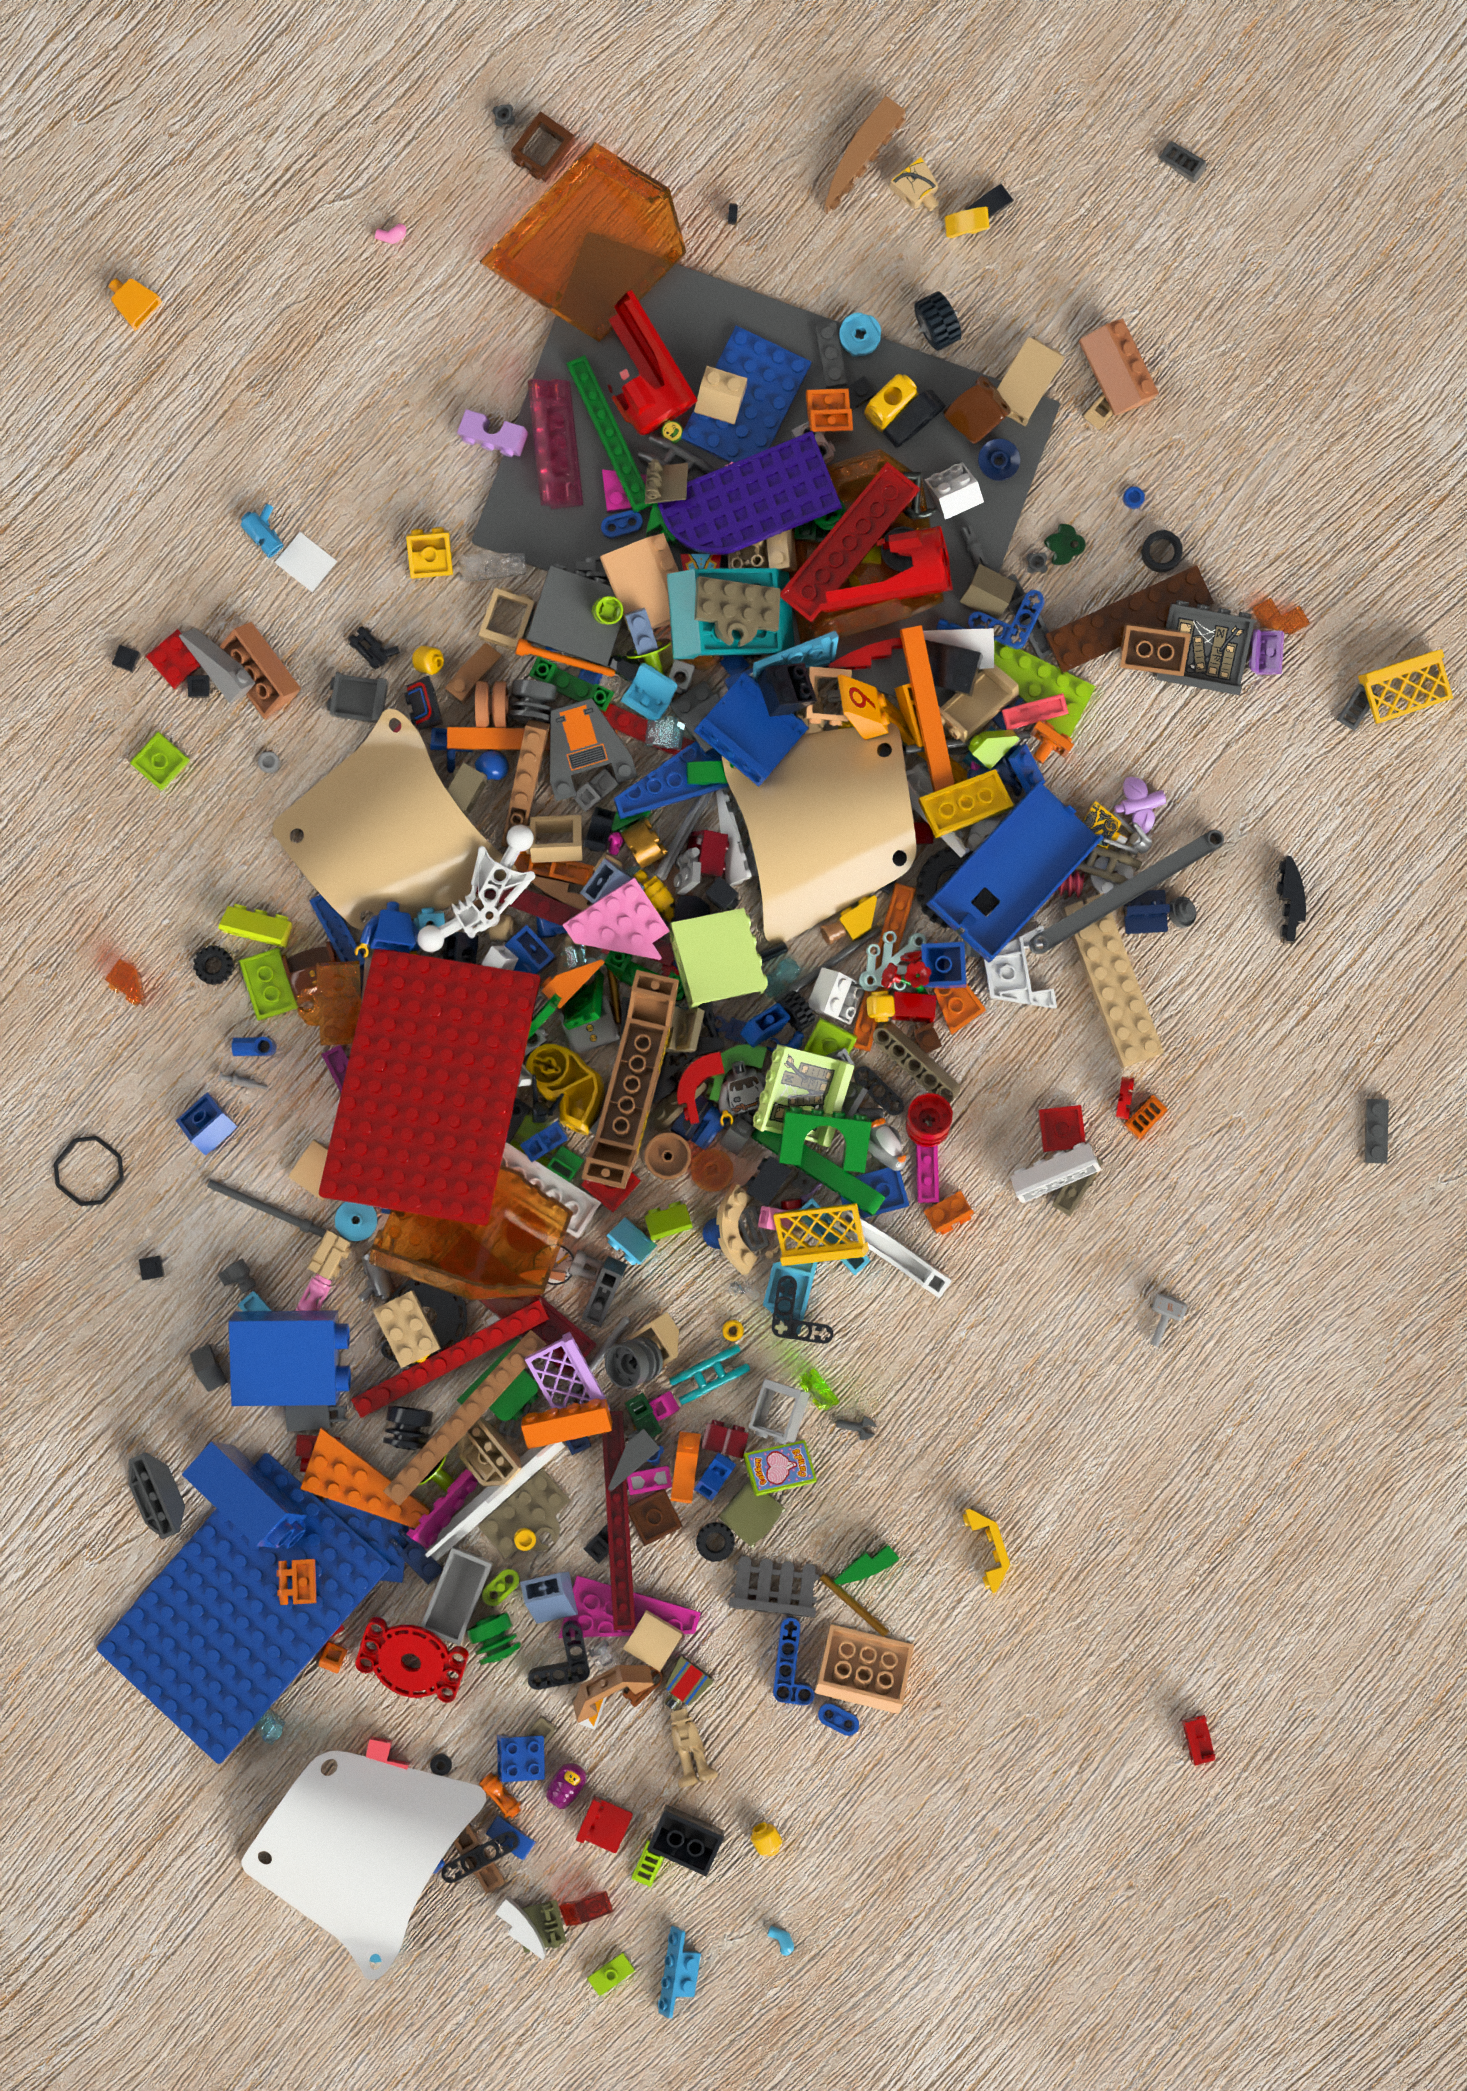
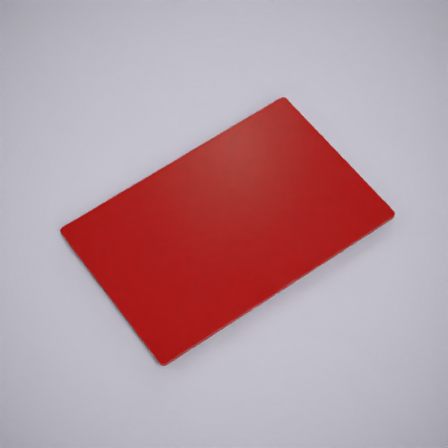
M375 949L318 1192L319 1196L327 1199L486 1226L491 1213L539 990L540 976L520 971L385 949Z

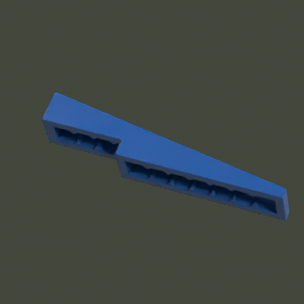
M320 894L309 901L362 1000L365 958H363L360 949L357 956L355 955L354 950L358 945L343 917Z

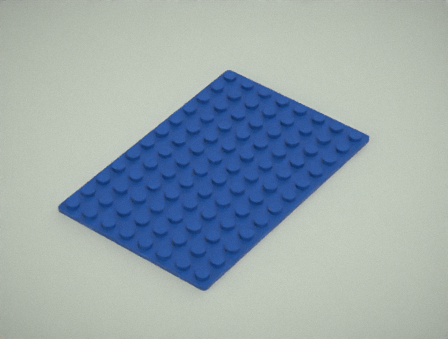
M269 1453L263 1454L255 1463V1466L307 1514V1517L300 1523L305 1529L303 1536L289 1549H286L283 1545L279 1548L258 1547L216 1509L97 1646V1651L217 1764L224 1762L390 1569V1563L311 1492L300 1489L302 1483ZM315 1559L316 1603L293 1604V1596H288V1605H280L279 1596H277V1590H279V1577H277L276 1570H279L278 1561H287V1569H292V1560ZM287 1576L288 1589H293L292 1576Z

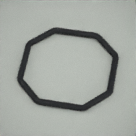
M97 1136L73 1139L54 1162L55 1184L57 1188L80 1206L105 1203L124 1178L121 1155ZM96 1140L118 1158L120 1178L102 1200L81 1202L60 1185L58 1164L76 1142Z

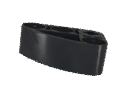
M926 390L917 396L882 433L897 449L929 424L946 405L933 390Z

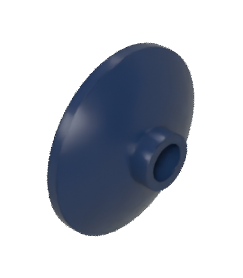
M1005 439L988 441L981 448L978 455L980 470L986 477L992 480L1003 481L1011 478L1020 466V453L1017 447ZM995 459H1001L1002 464L997 465L995 463Z

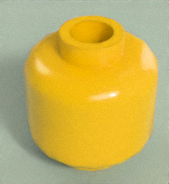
M420 646L412 655V663L416 671L434 675L441 670L444 658L442 652L436 647Z
M888 991L872 992L871 996L867 998V1015L870 1018H875V1022H887L888 1017H892L895 1014L894 997L889 995Z
M762 1822L752 1829L750 1840L760 1855L773 1856L779 1852L782 1838L773 1824Z

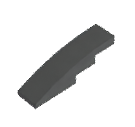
M1012 574L1007 578L1017 584L1007 607L1013 618H1015L1027 593L1024 592L1016 575ZM1031 604L1030 609L1025 607V609L1030 610L1033 614L1035 613L1032 610L1033 604ZM1028 614L1022 615L1019 620L1020 624L1028 625L1031 622V616ZM1040 614L1027 641L1038 658L1042 659L1051 654L1052 651L1044 636L1049 633V630Z

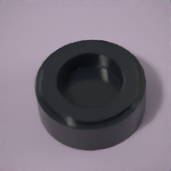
M737 203L729 204V225L737 223Z

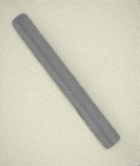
M713 792L698 796L667 850L668 854L663 857L654 874L658 879L666 880L711 799Z

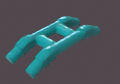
M738 1344L669 1378L671 1385L674 1386L694 1376L699 1388L679 1397L682 1405L750 1371L749 1365L745 1363L726 1373L720 1363L740 1352ZM713 1366L718 1378L706 1383L701 1372Z

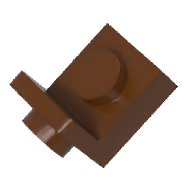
M927 1021L915 1025L916 1030L912 1032L918 1046L926 1054L942 1047L933 1022L928 1024Z

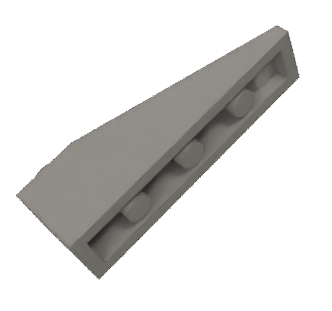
M196 628L179 635L180 639L229 703L244 697L255 684L254 680L240 663Z

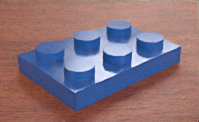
M888 1167L855 1176L885 1197L875 1215L910 1206L900 1170L894 1171ZM840 1196L842 1205L852 1204ZM858 1208L861 1217H871V1215Z

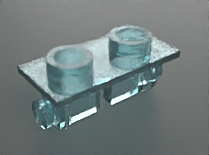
M788 957L782 960L772 974L766 975L768 986H766L765 994L770 999L773 996L777 997L786 988L781 982L783 979L790 984L800 975L799 972L802 969L793 959Z

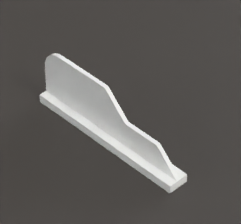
M563 1442L529 1449L520 1457L521 1470L507 1485L490 1486L484 1489L441 1530L436 1542L430 1545L428 1549L425 1548L427 1551L425 1556L428 1558L431 1555L435 1561L440 1559L566 1445Z

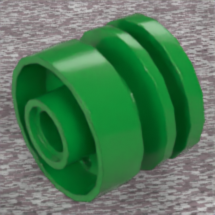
M507 1612L485 1617L477 1621L476 1625L466 1630L471 1644L481 1642L483 1645L475 1651L476 1655L485 1652L487 1654L479 1659L480 1665L498 1662L509 1657L522 1647L520 1641L511 1644L509 1642L517 1637L516 1633L508 1635L505 1633L506 1630L513 1626Z

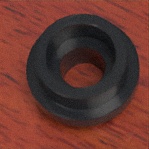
M437 1754L432 1758L430 1768L435 1775L444 1776L450 1772L452 1761L445 1754ZM442 1761L445 1767L439 1769L437 1767L438 1762Z

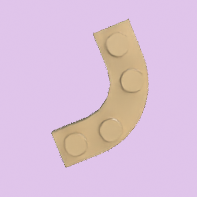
M732 1184L722 1200L717 1214L716 1225H719L720 1232L718 1241L726 1258L742 1275L749 1274L757 1257L740 1238L738 1221L750 1197L738 1184Z

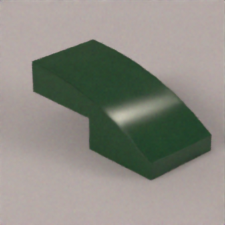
M644 1393L624 1403L635 1428L639 1432L644 1429L651 1438L663 1432Z

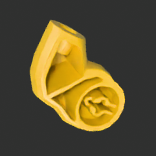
M544 1044L537 1047L530 1054L526 1063V1069L532 1075H536L537 1089L547 1100L553 1102L563 1093L564 1097L559 1103L560 1123L576 1133L588 1136L589 1130L592 1128L601 1110L605 1096L601 1075L587 1066L577 1053L557 1044Z

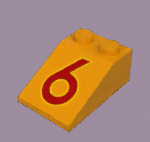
M842 674L837 675L844 714L862 738L867 740L887 734V725L890 724L887 712L884 711L886 700L883 693L880 694L876 687Z

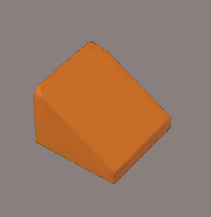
M327 1642L318 1666L338 1674L348 1649Z

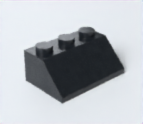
M665 1804L647 1850L707 1877L724 1839L725 1830Z

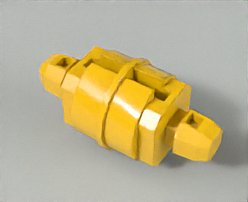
M640 869L633 877L645 886L643 891L657 912H661L663 914L662 917L666 921L671 922L674 917V908H671L670 904L675 899L667 889L668 887L656 875L649 880L647 873Z

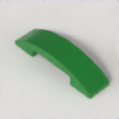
M723 761L686 763L687 784H728Z

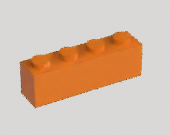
M592 1399L588 1403H573L561 1409L551 1408L546 1412L538 1414L536 1412L529 1413L522 1418L521 1428L527 1448L531 1449L612 1431L613 1421L607 1400Z

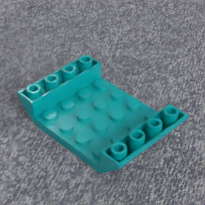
M777 568L691 569L667 574L673 659H694L698 655L777 654L795 647L792 607L781 598L779 630L772 632L758 629L755 637L748 644L738 647V642L741 635L738 631L732 630L734 641L733 644L728 645L721 639H718L715 632V623L694 620L696 579L699 576L780 588L781 592L790 581L788 572Z

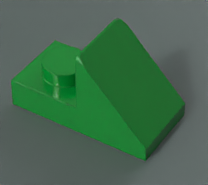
M654 503L646 537L661 529L660 534L664 533L666 541H669L674 546L679 541L668 530L658 504Z

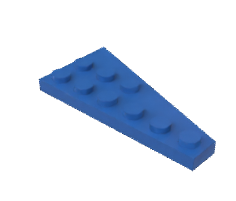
M695 741L614 798L619 818L624 819L730 787L729 784L715 783L708 785L687 784L686 763L722 761V755L714 748L704 753L698 742Z

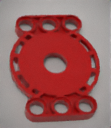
M373 1617L366 1626L355 1666L358 1671L365 1674L374 1670L377 1678L384 1686L401 1696L423 1698L436 1693L440 1701L450 1703L454 1701L458 1693L469 1659V1653L461 1646H455L448 1651L447 1646L437 1635L423 1627L397 1625L388 1628L383 1618ZM372 1624H377V1625H379V1626L381 1627L382 1631H380V1632L374 1631V1630L372 1629L371 1625H372ZM366 1642L375 1643L377 1648L370 1649ZM405 1654L416 1655L421 1661V1667L412 1668L407 1666L402 1661V1656ZM453 1654L462 1655L464 1660H455ZM361 1659H368L371 1662V1666L363 1665ZM454 1671L458 1674V1677L451 1678L447 1672ZM449 1688L453 1694L446 1695L442 1689Z

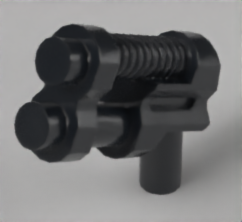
M359 627L357 630L359 635L356 637L352 634L348 638L349 645L353 649L355 648L375 670L388 663V657L400 654L398 645L384 650L382 647L383 642L376 640L370 634L371 630L368 627ZM363 640L371 646L368 650L361 644Z

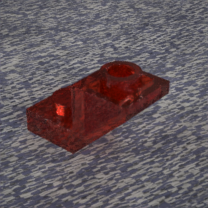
M607 1891L593 1892L581 1900L564 1902L559 1905L566 1926L583 1924L613 1912Z

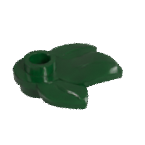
M1059 524L1058 533L1051 534L1044 540L1046 547L1055 552L1052 558V564L1054 565L1068 564L1074 556L1082 554L1086 548L1084 538L1077 535L1074 527L1069 524ZM1074 541L1078 542V546L1076 548L1071 547V544Z

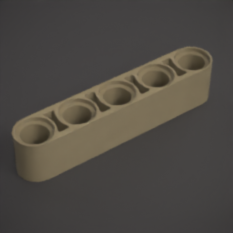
M888 1021L883 1022L874 1031V1042L929 1093L938 1094L949 1103L960 1093L959 1084L895 1024ZM882 1030L887 1032L889 1037H885L882 1034ZM897 1045L902 1046L904 1048V1052L900 1051ZM913 1059L917 1060L920 1066L915 1065ZM929 1074H932L936 1078V1081L932 1080L929 1077ZM944 1089L950 1090L952 1095L947 1094Z

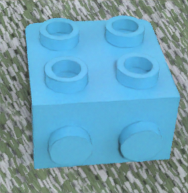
M642 663L632 685L623 695L621 702L657 724L668 709L677 689V684L671 678L656 671L654 667Z

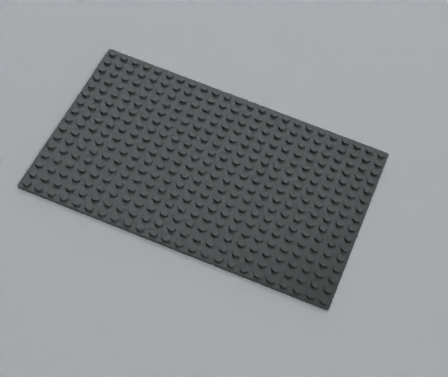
M588 233L515 423L516 425L523 426L529 433L520 457L513 455V457L503 455L474 532L472 543L548 571V566H554V563L567 567L566 571L574 573L575 562H586V558L591 557V555L607 554L644 538L658 535L662 531L660 529L646 537L652 507L638 511L643 519L642 528L638 532L614 539L603 535L601 523L606 517L630 510L607 513L602 469L614 471V468L566 366L567 362L586 355L639 473L647 475L649 463L639 459L638 454L640 451H644L663 459L668 450L649 441L651 434L662 436V427L641 436L637 434L632 424L624 420L612 400L614 395L617 396L623 393L622 387L626 383L640 376L636 365L608 320L618 314L614 305L631 289L696 398H698L706 367L715 368L735 326L743 328L812 362L771 447L793 439L791 430L808 421L806 390L826 389L815 325L836 322L839 336L842 323ZM856 330L855 337L863 339L866 333L865 331L860 332V330ZM880 338L879 345L872 353L854 357L844 350L840 343L847 385L828 389H845L865 376L877 394L895 375L905 374L914 382L919 395L926 390H933L946 405L929 424L897 449L864 415V410L871 399L852 410V431H831L823 434L827 441L830 440L836 450L834 452V460L825 465L837 496L844 503L846 509L850 508L886 462L890 463L901 473L922 472L920 511H926L936 506L925 483V479L962 462L978 481L984 502L946 520L939 510L924 519H910L902 512L883 535L884 538L889 531L902 526L910 527L914 530L941 526L949 556L953 590L833 612L821 611L816 617L811 630L808 628L810 621L792 608L795 646L836 630L839 636L836 661L844 655L864 646L901 637L900 630L904 628L922 625L923 631L937 630L936 626L940 618L948 620L950 624L952 622L971 629L968 624L969 616L978 611L959 601L976 568L970 552L967 553L966 551L967 545L960 529L968 528L967 526L969 525L973 526L978 541L983 545L981 548L988 562V565L985 567L999 574L1059 410V401L1042 396L1026 426L1006 416L984 438L974 444L954 428L945 418L943 411L962 393L975 386V381L981 375L987 377L996 388L999 387L1002 382L1001 380L884 338ZM627 369L629 377L623 380L620 372ZM609 384H611L613 393H610L609 391ZM696 403L684 414L672 420L678 422L682 426L683 431ZM683 440L674 443L696 457L705 460L715 470L730 464ZM990 440H1008L1017 447L1020 453V466L1017 472L1007 480H992L986 477L980 470L978 455L981 448ZM820 449V452L823 457L826 453L824 450ZM675 454L670 465L685 463L686 460ZM997 458L995 459V463L997 465H1001L1002 460ZM693 465L688 473L695 479L706 475L705 472H702L695 465ZM632 519L628 524L634 526L636 521ZM610 525L608 527L609 531H614L616 529L614 525ZM795 540L797 570L788 572L790 580L820 543ZM669 541L667 542L679 572L683 571L681 554H705L694 551L680 542L674 546ZM881 553V564L860 563L851 576L855 574L862 586L884 582L900 572H895L889 568L884 562ZM727 554L721 555L720 569H729ZM600 578L607 581L606 585L611 586L608 578ZM848 579L840 589L851 588ZM981 617L978 620H973L975 627L981 624ZM904 649L892 650L891 658L871 660V669L852 670L851 678L874 686L879 692L896 698L894 688L910 683ZM935 687L938 706L941 708L955 695V692Z

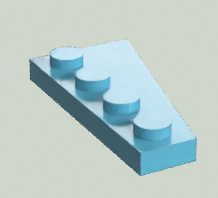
M836 630L754 662L752 677L758 682L757 678L769 666L805 663L806 668L828 666L836 658L839 638Z

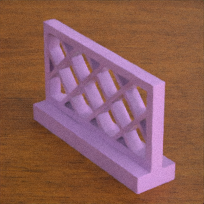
M570 1332L562 1335V1339L524 1358L551 1408L561 1409L567 1407L566 1404L569 1396L579 1398L578 1404H582L583 1400L606 1399ZM562 1346L565 1351L563 1358L552 1357L553 1350ZM537 1358L546 1359L543 1369L534 1367L531 1361ZM549 1361L561 1363L558 1373L547 1370ZM564 1364L574 1368L572 1377L561 1374ZM545 1374L556 1377L553 1387L543 1384L542 1381ZM559 1378L570 1381L567 1391L556 1388ZM574 1382L583 1384L582 1395L571 1392ZM555 1392L565 1395L563 1404L553 1402L552 1398Z

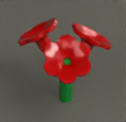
M922 951L908 952L900 956V960L910 961L911 963L907 966V972L904 975L905 979L901 975L896 974L898 967L894 963H889L882 973L881 985L889 989L892 983L902 982L914 987L918 994H928L923 986L929 983L931 969L925 967L924 962L919 961L922 959Z

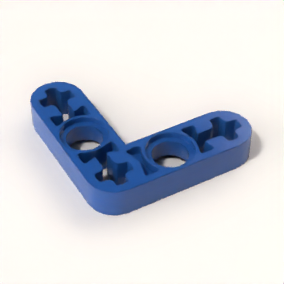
M1037 590L1029 591L1025 595L1011 625L982 612L972 613L969 616L968 624L971 629H986L985 626L980 624L975 627L973 620H978L981 617L982 622L988 625L987 629L1000 625L1003 627V632L999 636H994V641L1012 649H1020L1025 645L1044 606L1045 600L1041 592ZM1038 596L1040 602L1034 603L1032 610L1035 613L1033 614L1030 610L1025 609V607L1030 609L1032 603L1029 599ZM1024 614L1031 616V622L1028 625L1020 624V617ZM1018 626L1022 629L1019 634L1021 641H1016L1015 644H1013V640L1011 639V637L1017 636L1019 630L1015 627Z

